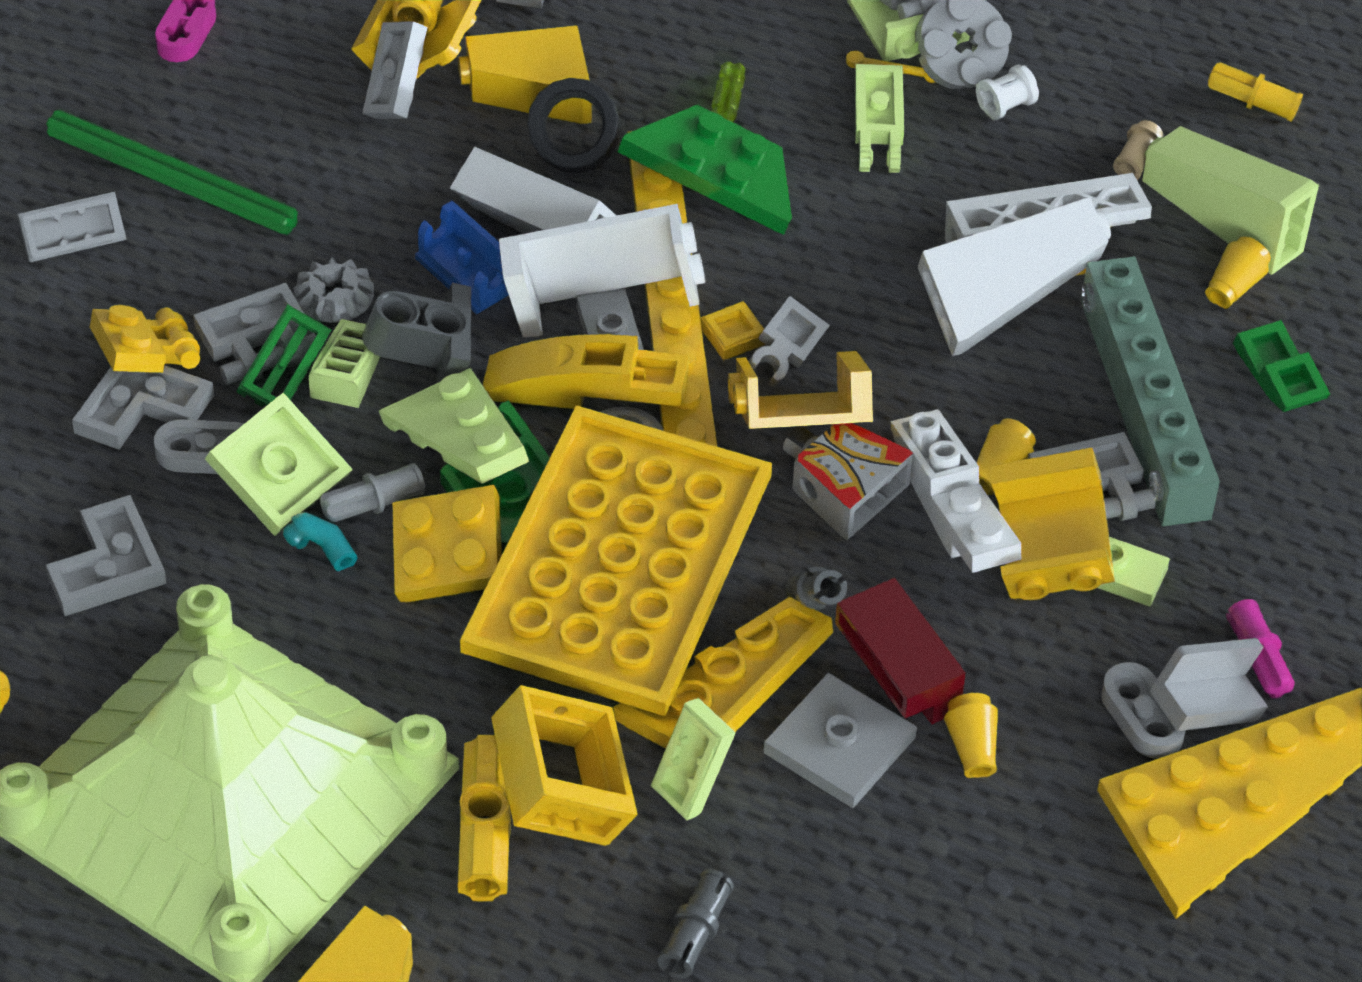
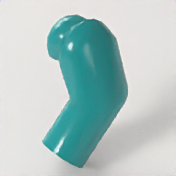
M304 512L292 516V522L283 529V536L292 547L295 546L297 549H303L310 540L319 545L336 571L353 566L358 559L357 554L337 525L312 514Z

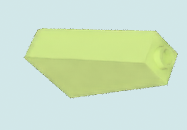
M1181 126L1164 138H1156L1148 146L1145 152L1146 161L1142 181L1228 244L1237 241L1238 238L1243 236L1259 241L1266 247L1271 256L1268 264L1269 274H1274L1304 252L1319 187L1313 180Z

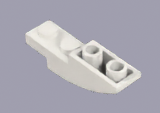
M938 409L929 412H919L910 417L891 421V431L896 444L913 452L910 481L950 557L961 556L972 573L1021 560L1020 540L979 484V466Z

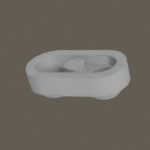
M185 419L169 421L163 424L154 435L156 459L163 468L173 472L218 474L205 460V457L218 444L240 428L243 423Z
M1125 662L1111 667L1105 674L1101 698L1132 746L1146 757L1159 759L1178 752L1183 745L1186 730L1177 731L1150 693V689L1157 680L1155 675L1148 668L1137 663ZM1130 693L1134 695L1136 698L1126 699L1122 697L1120 694ZM1149 733H1159L1164 737H1156Z

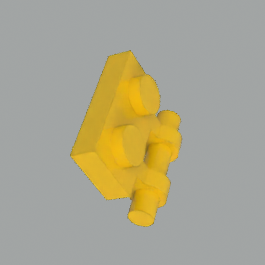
M114 305L109 310L92 309L90 329L113 371L163 373L165 364H178L187 369H192L199 364L200 346L194 335L188 332V326L182 315L174 312L172 309L167 307L161 308L156 313L155 320L146 319L142 311L126 305Z

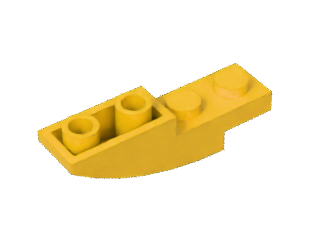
M597 334L554 337L509 347L490 355L483 387L493 401L506 402L509 400L510 403L575 409L576 405L582 407L584 397L682 406L689 372V354L638 350V336Z

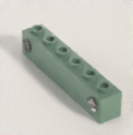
M1136 257L1087 262L1084 283L1082 285L1081 303L1135 454L1144 469L1143 476L1148 489L1152 490L1155 509L1161 526L1212 520L1220 481Z

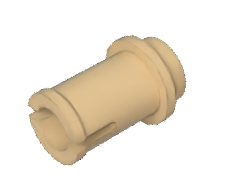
M1147 120L1132 125L1127 132L1128 141L1113 163L1114 171L1118 175L1133 173L1138 180L1145 167V152L1148 146L1156 138H1163L1161 128Z

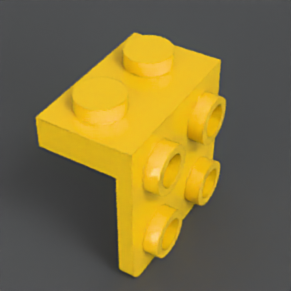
M395 0L376 1L351 48L371 71L382 23L394 22L392 8ZM455 0L440 8L434 29L425 36L423 55L419 63L416 79L427 69L437 64L440 66L447 65L459 54L461 50L459 43L464 33L476 21L477 16L475 12L481 0Z

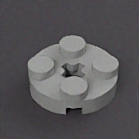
M940 0L923 14L915 32V43L918 42V49L921 54L919 61L922 68L935 82L950 89L972 88L981 80L994 78L1006 62L1009 53V43L1012 39L1010 26L1003 21L996 8L986 0ZM954 31L959 34L966 32L971 37L972 50L965 49L960 53L955 49L957 40L953 37Z

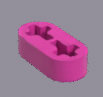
M173 0L155 32L157 51L163 59L169 62H183L193 58L198 53L216 20L215 0Z

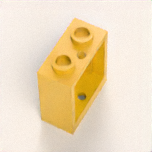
M520 685L491 717L514 826L606 846L638 815L612 707ZM539 739L574 747L582 785L547 777Z

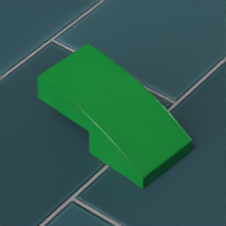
M1282 320L1237 333L1233 341L1235 349L1265 394L1282 412L1328 399L1330 392L1309 352L1298 353Z

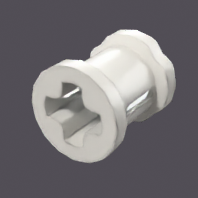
M1018 64L1011 67L1009 73L995 80L987 78L979 81L976 85V96L980 108L992 120H998L1003 118L1006 111L1020 104L1031 105L1036 103L1039 90L1032 72L1025 65L1021 66Z

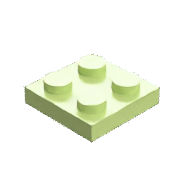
M284 393L218 444L205 457L210 466L274 536L292 522V516L304 513L320 500L324 493L332 490L353 470Z

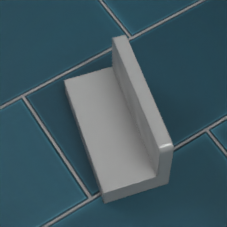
M1257 638L1180 646L1176 649L1150 689V693L1177 731L1249 723L1259 720L1268 706L1246 677V673L1262 651L1263 646Z

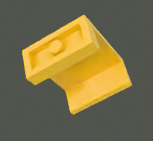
M857 351L837 352L838 392L758 396V377L746 357L736 358V373H728L730 404L734 403L735 414L743 416L749 429L873 422L872 374L870 368Z
M1092 447L989 466L991 486L999 504V512L1021 542V560L1000 566L1001 576L1010 599L1038 600L1044 598L1049 593L1071 589L1090 591L1098 588L1101 584L1115 582L1101 472Z

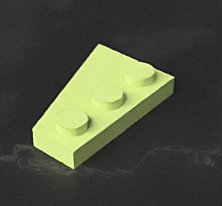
M471 368L460 373L448 375L439 383L379 410L383 424L394 432L399 429L409 434L411 442L422 449L427 446L441 453L444 462L481 484L529 462L523 444Z

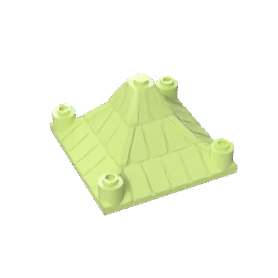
M201 584L190 587L177 600L176 612L179 630L163 645V648L158 653L154 654L132 675V678L127 683L123 684L102 705L100 710L92 714L71 735V738L65 744H62L39 767L31 763L18 762L7 765L0 770V836L220 981L262 982L459 770V758L447 751L446 732L443 725L436 718L415 714L404 717L395 723L376 710L363 705L358 699L335 685H330L322 677L299 663H294L281 652L262 641H258L251 634L233 624L231 602L228 594L219 587Z

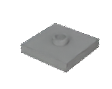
M827 673L764 742V754L849 807L854 808L916 738L917 726L830 673Z

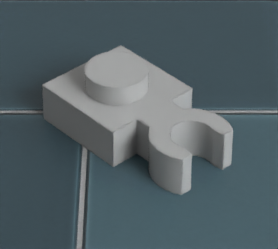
M789 296L758 338L767 346L757 349L748 362L753 370L761 362L770 364L774 369V375L767 385L775 387L787 374L788 362L799 368L830 325Z

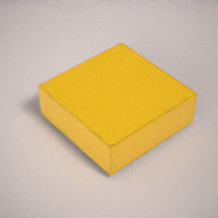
M744 301L700 317L702 332L723 361L765 345L758 339L764 328Z

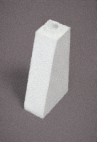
M477 147L473 148L450 187L451 190L474 209L523 234L617 216L598 199Z
M1091 197L922 252L918 270L952 356L964 353L1083 271L1087 266V262L1097 261L1102 257L1108 239L1111 237V231L1102 210L1096 211Z

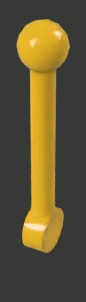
M850 51L846 55V64L851 68H855L856 64L903 65V74L924 77L927 82L936 83L922 67L866 58L859 51Z

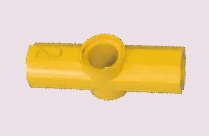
M478 735L476 739L464 743L462 794L460 797L458 893L467 895L473 901H493L496 897L507 894L511 810L495 735Z

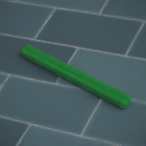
M56 110L51 117H48L46 122L48 135L280 234H290L298 223V211L294 207L65 111Z

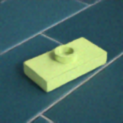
M1109 537L1115 582L1101 584L1098 588L1150 607L1168 570L1170 558Z
M699 698L686 702L650 786L686 820L696 817L703 810L736 732Z

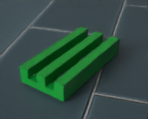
M287 304L240 383L236 393L243 397L248 395L255 399L254 403L262 408L264 405L267 406L277 397L271 393L309 330L316 334V337L283 391L291 401L332 329ZM292 320L299 324L261 389L253 383Z

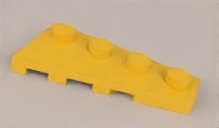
M788 597L735 630L736 638L723 647L714 648L710 646L694 656L695 664L685 670L665 716L619 703L613 707L615 720L666 749L684 704L699 698L736 732L833 634L832 618L815 609H809L799 601Z

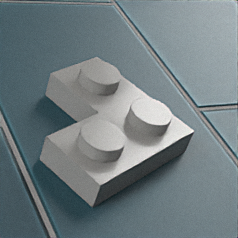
M165 365L163 373L113 371L110 367L72 419L74 434L120 450L144 415L166 423L179 419L198 420L214 397L213 382Z
M131 495L80 510L82 525L93 550L46 564L49 582L64 616L167 584L164 567Z

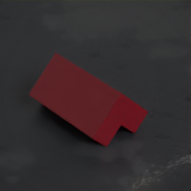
M892 578L837 603L835 624L904 719L922 712L931 725L943 720L948 712V702L957 696L963 695L966 672L898 581Z

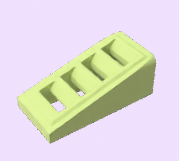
M344 319L340 320L309 373L310 398L359 408L380 356L369 351L364 345L363 340L347 336L351 335L362 338L366 324ZM343 346L364 350V352L343 348ZM333 369L342 370V371L351 372V373H345V372L336 371V370H333Z

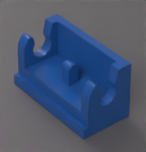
M452 200L442 206L440 213L441 225L435 232H433L432 226L424 220L418 230L419 252L415 253V259L448 289L452 283L471 286V310L477 315L509 295L503 279L500 245L490 233Z

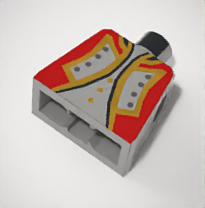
M854 423L833 424L819 437L803 426H796L785 439L783 450L795 458L793 491L846 540L851 538L910 485L913 452Z

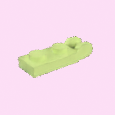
M856 64L855 144H859V172H870V166L873 164L871 144L889 145L886 158L889 173H900L901 145H903L904 139L903 65Z

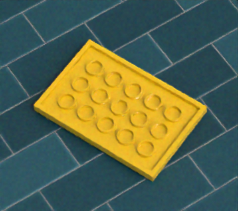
M576 405L460 639V653L665 716L772 474V463Z

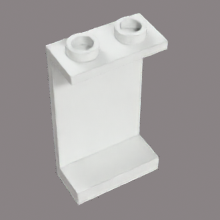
M678 204L499 239L503 279L523 337L543 335L540 304L682 277L689 306L700 305L697 285L705 283L703 264L700 253L691 255V253L697 252L692 222L682 223Z

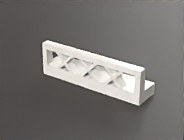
M1133 173L946 201L945 240L946 243L959 240L1091 197L1096 211L1102 210L1110 227L1151 218L1152 206Z

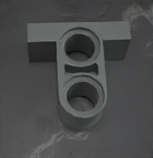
M452 283L444 301L399 291L382 293L377 297L362 334L364 345L369 351L383 358L437 369V383L448 375L466 370L471 362V286Z

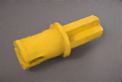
M1221 62L1216 63L1208 79L1209 88L1246 102V108L1252 109L1253 106L1286 118L1290 122L1294 119L1303 98L1302 93H1296L1266 81L1264 74L1260 73L1256 77Z

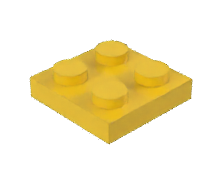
M494 485L392 502L395 595L400 602H412L484 590L502 556L500 496Z

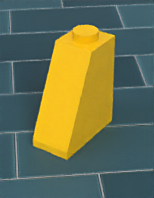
M578 26L465 36L466 56L458 57L460 84H469L473 102L529 113V108L538 93L552 82L566 78L589 80ZM580 98L562 100L552 108L548 117L580 124L592 123V103Z
M364 906L298 982H408L413 965L411 933L395 917L391 915L381 916Z

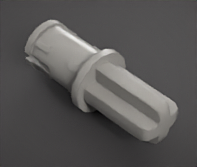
M411 463L405 467L377 476L371 473L364 474L360 482L324 493L320 497V504L324 517L330 522L341 521L371 510L375 514H379L384 511V506L390 505L392 502L424 495L425 483L418 466L415 463Z

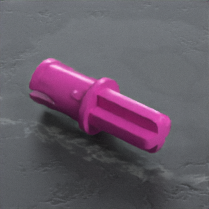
M1245 599L1233 604L1228 609L1229 613H1226L1228 622L1239 640L1257 638L1260 641L1263 649L1252 664V667L1263 690L1273 699L1281 698L1285 693L1293 690L1295 682L1279 652L1282 643L1278 635L1271 633L1257 601Z

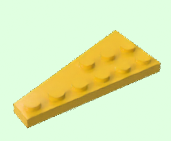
M1362 687L1099 779L1098 793L1175 919L1190 908V904L1208 889L1210 891L1223 882L1226 875L1245 859H1251L1306 815L1310 807L1326 794L1328 796L1343 785L1344 780L1362 766Z

